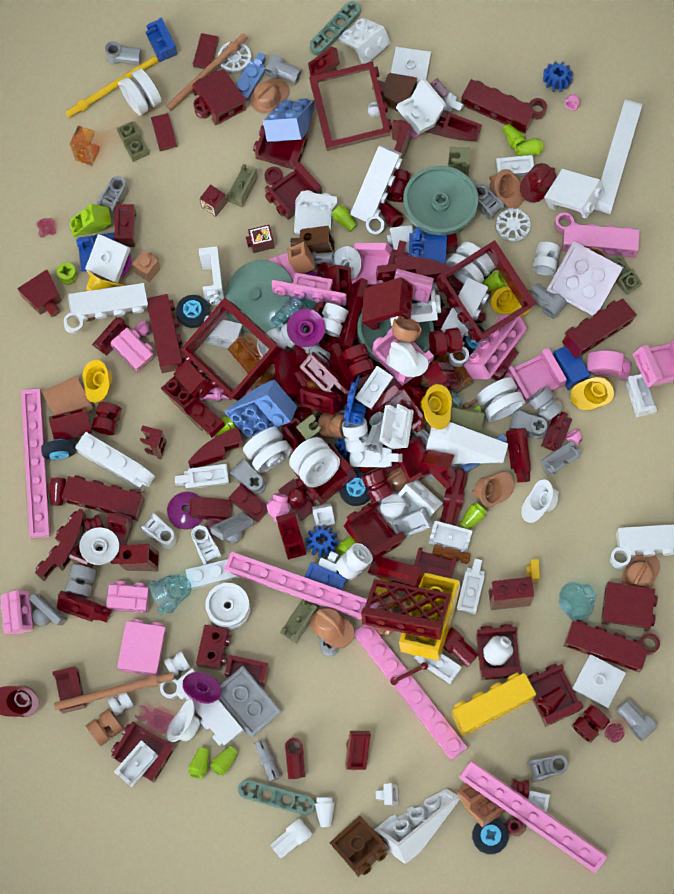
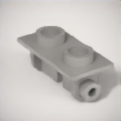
M571 440L542 459L541 463L547 476L556 474L557 471L566 466L565 464L579 459L582 452L579 448L575 447L574 442Z

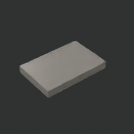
M244 666L239 668L220 685L222 693L219 701L251 738L282 712Z

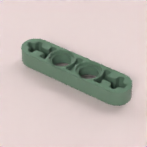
M350 1L346 3L311 40L310 50L313 55L319 56L329 49L359 17L360 5L357 2ZM339 19L346 21L342 26L336 24ZM332 31L334 36L328 38L325 36V33Z
M250 780L242 781L238 786L240 796L250 801L301 815H310L315 810L314 800L309 796ZM250 784L251 789L257 790V786H259L258 798H254L255 793L251 792L248 795H244L245 792L242 790V787ZM265 789H269L273 793L269 801H264L261 798V793ZM283 795H290L292 797V803L289 806L281 804L280 801ZM295 797H299L298 802L305 803L308 800L309 805L312 806L311 809L308 808L306 811H303V807L298 805L297 809H292L296 802Z

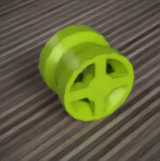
M64 262L57 268V275L63 284L71 285L77 280L78 276L73 264Z

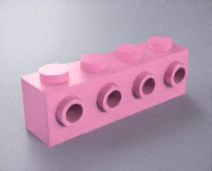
M501 315L496 323L500 322L509 315ZM520 316L496 330L478 344V347L464 364L472 379L491 378L527 330Z

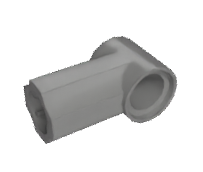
M115 41L108 42L105 46L106 59L110 64L123 62L139 65L141 61V48L120 46Z
M275 54L271 55L263 70L270 78L277 79L279 77L293 84L298 83L302 73V69L286 63L282 57Z
M538 283L529 291L537 305L550 318L555 319L567 304L560 295L550 293Z
M383 412L375 413L369 420L372 428L364 447L374 453H379L383 446L379 442L384 416Z
M630 699L616 711L630 726L633 734L641 741H644L657 729L656 723L648 715L643 714Z

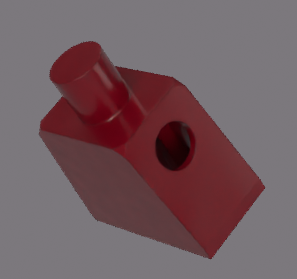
M47 269L17 288L21 297L40 315L48 311L51 317L60 313L61 310L57 304L62 299Z
M150 544L121 545L118 554L111 561V564H119L127 571H158L159 552Z

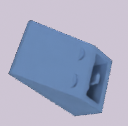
M302 98L293 102L290 99L281 101L263 120L267 142L302 139L308 131L315 101L308 100V98Z
M272 380L255 388L227 408L225 413L242 433L249 438L268 428L278 427L291 422L297 406L278 383Z

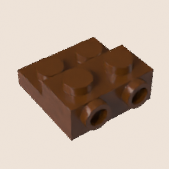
M358 816L330 842V845L358 877L361 874L363 876L367 875L372 870L371 865L377 860L380 862L385 859L389 850L385 842L361 816Z

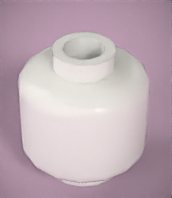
M505 636L492 637L483 649L484 658L493 666L505 664L513 653L511 641Z

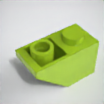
M95 204L88 205L70 219L73 237L101 232L112 224L109 207Z

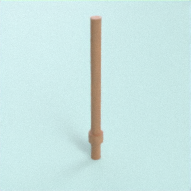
M242 33L234 42L231 41L226 46L227 48L179 92L166 107L171 111L193 90V83L196 80L207 77L228 56L238 51V47L248 37Z
M173 673L159 676L155 674L140 681L54 703L55 710H60L149 686L151 688L157 687L160 683L174 680Z

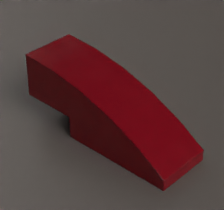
M448 112L447 115L441 113L435 126L425 132L455 140L476 142L482 124Z
M238 427L228 430L204 444L189 459L190 468L203 467L226 460L227 451L243 447Z

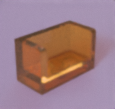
M77 126L70 142L75 161L90 166L93 165L100 150L98 145L91 143L95 135L94 130Z

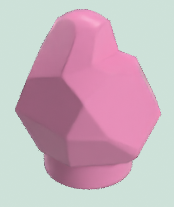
M274 493L273 498H270L267 504L268 514L273 517V521L276 523V517L287 514L291 508L288 496Z

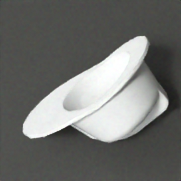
M394 341L391 343L389 355L386 359L387 365L407 377H416L425 373L429 365L428 360L424 355L416 351L411 343H396Z
M548 480L538 481L523 503L521 514L524 521L534 523L545 512H550L557 506L559 492L552 487Z
M395 492L379 500L380 505L377 510L384 520L390 523L392 520L407 515L411 511H417L420 508L406 495L401 497L398 495L400 492Z
M187 700L171 721L167 731L168 741H189L198 731L200 722L194 715L195 707L193 700Z

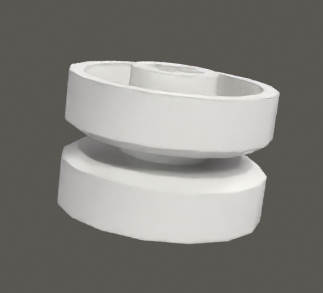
M140 68L132 73V79L125 77L118 82L125 99L139 116L148 111V105L154 108L162 102L155 85Z
M463 242L456 250V254H453L448 259L446 265L453 267L481 248L473 243ZM485 254L456 272L454 276L462 284H465L468 277L482 283L484 277H487L494 269V263Z
M508 377L496 381L476 396L481 408H486L484 413H486L485 415L489 422L504 419L525 404L521 392H515L517 385L513 378Z
M274 426L260 432L249 440L243 448L247 458L253 460L252 465L257 473L267 472L280 465L293 451L288 441L282 440L283 434L278 427Z
M314 437L301 443L292 453L289 462L290 467L300 476L301 480L308 487L314 488L321 486L334 476L339 468L340 458L322 438Z
M222 583L217 585L209 592L206 598L208 616L216 627L233 631L241 628L250 616L251 605L247 594L236 584Z

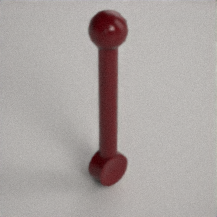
M423 662L421 666L397 678L392 677L390 679L391 685H397L398 681L422 669L427 670L428 664Z

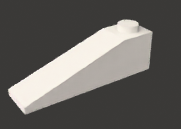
M449 422V425L444 429L431 428L426 450L453 454L454 458L451 464L503 463L508 443Z
M446 788L426 798L424 804L416 808L411 806L407 808L408 812L398 817L396 814L389 817L375 828L374 831L385 842L393 856L407 864L423 850L460 799L458 795Z

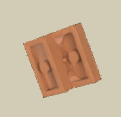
M77 376L42 392L53 415L86 407L87 412L94 410Z
M468 784L456 792L465 808L482 827L506 812V810Z

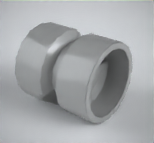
M548 386L538 390L528 400L534 409H539L538 415L546 421L555 417L564 408L558 398L553 399L554 394Z
M73 564L69 573L71 580L67 581L65 592L82 598H89L92 590L90 583L94 582L97 571L86 566ZM76 581L82 582L84 585L78 584Z

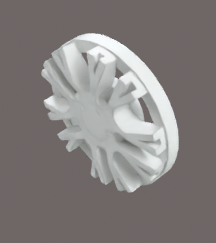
M230 42L224 44L220 48L218 56L227 48L226 46ZM242 43L240 51L238 50L228 56L220 64L221 68L232 74L244 71L247 64L251 61L249 48ZM246 50L248 54L242 55L241 53Z
M509 208L501 212L497 218V233L506 241H521L530 231L529 217L521 209ZM499 225H505L506 227L500 229ZM521 227H526V232L523 231ZM514 233L515 238H510L509 234Z

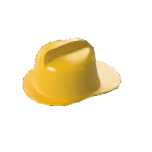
M89 270L86 271L90 274L86 287L87 291L113 288L119 285L127 286V284L113 282Z
M508 285L492 290L491 307L495 312L510 315L522 307ZM531 308L523 314H521L520 317H523L526 314H528Z
M95 359L86 364L82 374L86 397L93 403L100 402L105 398L113 381L110 370L106 368L102 361Z
M597 376L576 384L571 390L570 397L572 403L577 408L587 411L610 403L614 398V389L611 381Z
M435 384L427 390L421 401L425 419L435 429L441 430L449 425L452 406L451 394L443 385Z

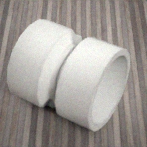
M539 242L536 245V257L534 258L532 270L540 275H555L558 265L556 260L559 259L560 247L552 242Z
M326 303L322 312L325 334L339 337L343 328L341 323L345 322L349 311L338 305Z
M287 323L282 325L281 329L276 327L267 331V334L283 348L282 351L286 350L287 346L292 348L295 345L288 337Z
M364 418L361 424L349 423L348 428L346 427L347 420L342 422L346 450L352 453L367 450L364 447L369 436L366 419Z
M354 543L336 562V567L343 577L354 580L372 562L373 557L366 546Z

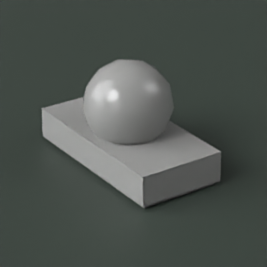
M425 507L417 511H411L407 515L390 522L394 532L398 534L402 531L405 537L433 526Z
M240 512L210 527L211 534L234 544L241 540L242 530L254 524L252 518Z
M32 594L29 597V600L37 607L32 614V620L37 626H46L50 620L56 625H63L67 621L41 594Z

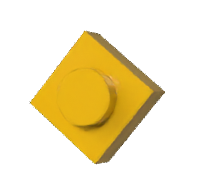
M531 559L529 565H526V577H531L532 583H538L540 579L539 559Z

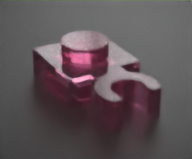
M140 705L139 708L145 710V714L141 717L135 715V718L139 721L147 720L146 727L165 735L173 716L157 708H154L151 713L146 706Z

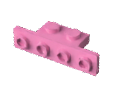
M296 273L293 284L272 280L271 283L272 292L281 296L289 295L297 299H311L314 302H326L338 306H346L347 303L345 293L331 291L332 279Z

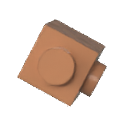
M304 242L287 249L288 262L296 273L304 274L315 269L314 256Z
M144 250L132 264L134 272L149 283L161 269L158 257L151 252L148 254Z

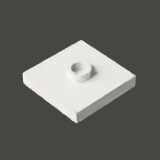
M396 47L391 73L417 77L418 85L420 80L427 79L431 52Z
M98 234L85 269L118 283L131 248Z
M590 654L572 689L608 709L626 673Z

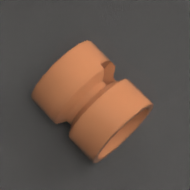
M323 412L318 420V426H321L319 433L322 436L345 439L342 430V422L346 420L344 419V414L336 413L331 415Z
M109 708L99 715L98 720L93 719L85 725L100 746L108 742L111 735L116 736L123 730V727Z

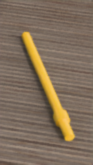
M151 57L88 98L79 100L75 106L65 111V113L70 118L79 111L83 112L90 104L119 87L118 82L125 77L132 79V73L139 68L145 71L158 62L157 57Z

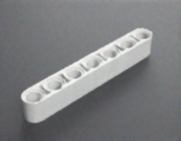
M627 99L624 101L601 178L604 193L596 203L595 211L606 214L611 213L642 103Z

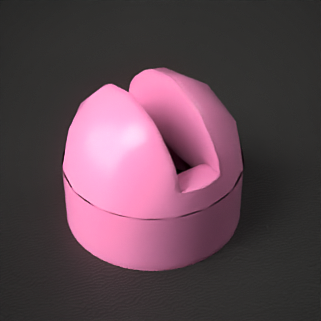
M571 94L566 98L564 104L568 109L576 110L580 105V98L576 94Z
M141 321L134 328L140 337H147L146 333L151 332V328L146 321Z
M574 429L565 438L568 442L572 440L574 445L577 446L579 442H582L583 437L578 429Z

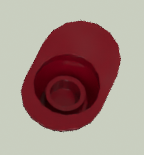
M544 163L533 166L520 183V192L523 198L532 203L541 201L557 178L555 168Z
M25 685L0 687V715L7 717H30L38 710L39 698L30 687Z

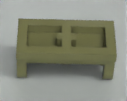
M450 147L448 167L458 169L468 176L470 147Z
M245 164L242 165L239 175L226 195V201L243 207L258 178L257 168L252 167L251 170H248Z
M315 410L296 426L306 440L313 438L320 431L321 426H318V422L315 419L322 412Z
M304 599L301 600L280 633L297 644L309 626L312 616L318 611V607L314 604L310 605Z

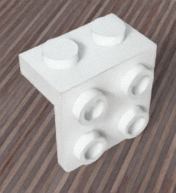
M366 18L357 20L351 28L344 31L338 38L341 43L355 49L362 64L370 62L391 44L384 26Z
M422 79L412 97L398 103L396 109L419 135L435 126L446 104L425 79Z
M308 190L301 191L295 202L294 232L300 235L301 229L329 226L331 230V213L337 204V197L331 196L328 193L316 194Z

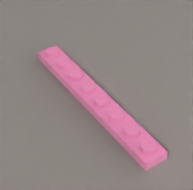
M40 388L21 390L30 538L51 537L46 459L41 453V446L44 444Z
M230 553L224 568L225 572L362 620L361 612L366 605L367 599L240 554ZM379 603L372 604L370 608L378 609Z
M363 625L354 632L355 638L389 681L392 677L397 678L408 672L374 627ZM411 675L398 681L397 685H393L451 761L467 749L461 738Z
M473 760L468 763L460 774L459 778L594 873L597 872L606 860V853Z

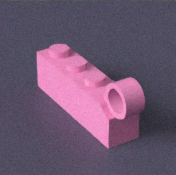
M567 212L560 213L556 217L554 226L557 232L563 234V252H568L572 242L575 241L586 248L596 247L602 249L609 256L621 254L622 257L636 258L639 247V230H635L632 227L623 229L616 228L615 226L600 227L595 224L579 225L574 222L573 216ZM567 220L570 225L563 227L559 224V221Z

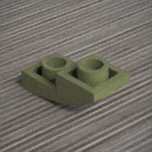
M133 121L116 128L132 161L149 155Z
M621 254L610 259L624 267L616 283L626 295L642 285L635 271L628 267Z
M452 405L450 422L476 432H481L486 413Z

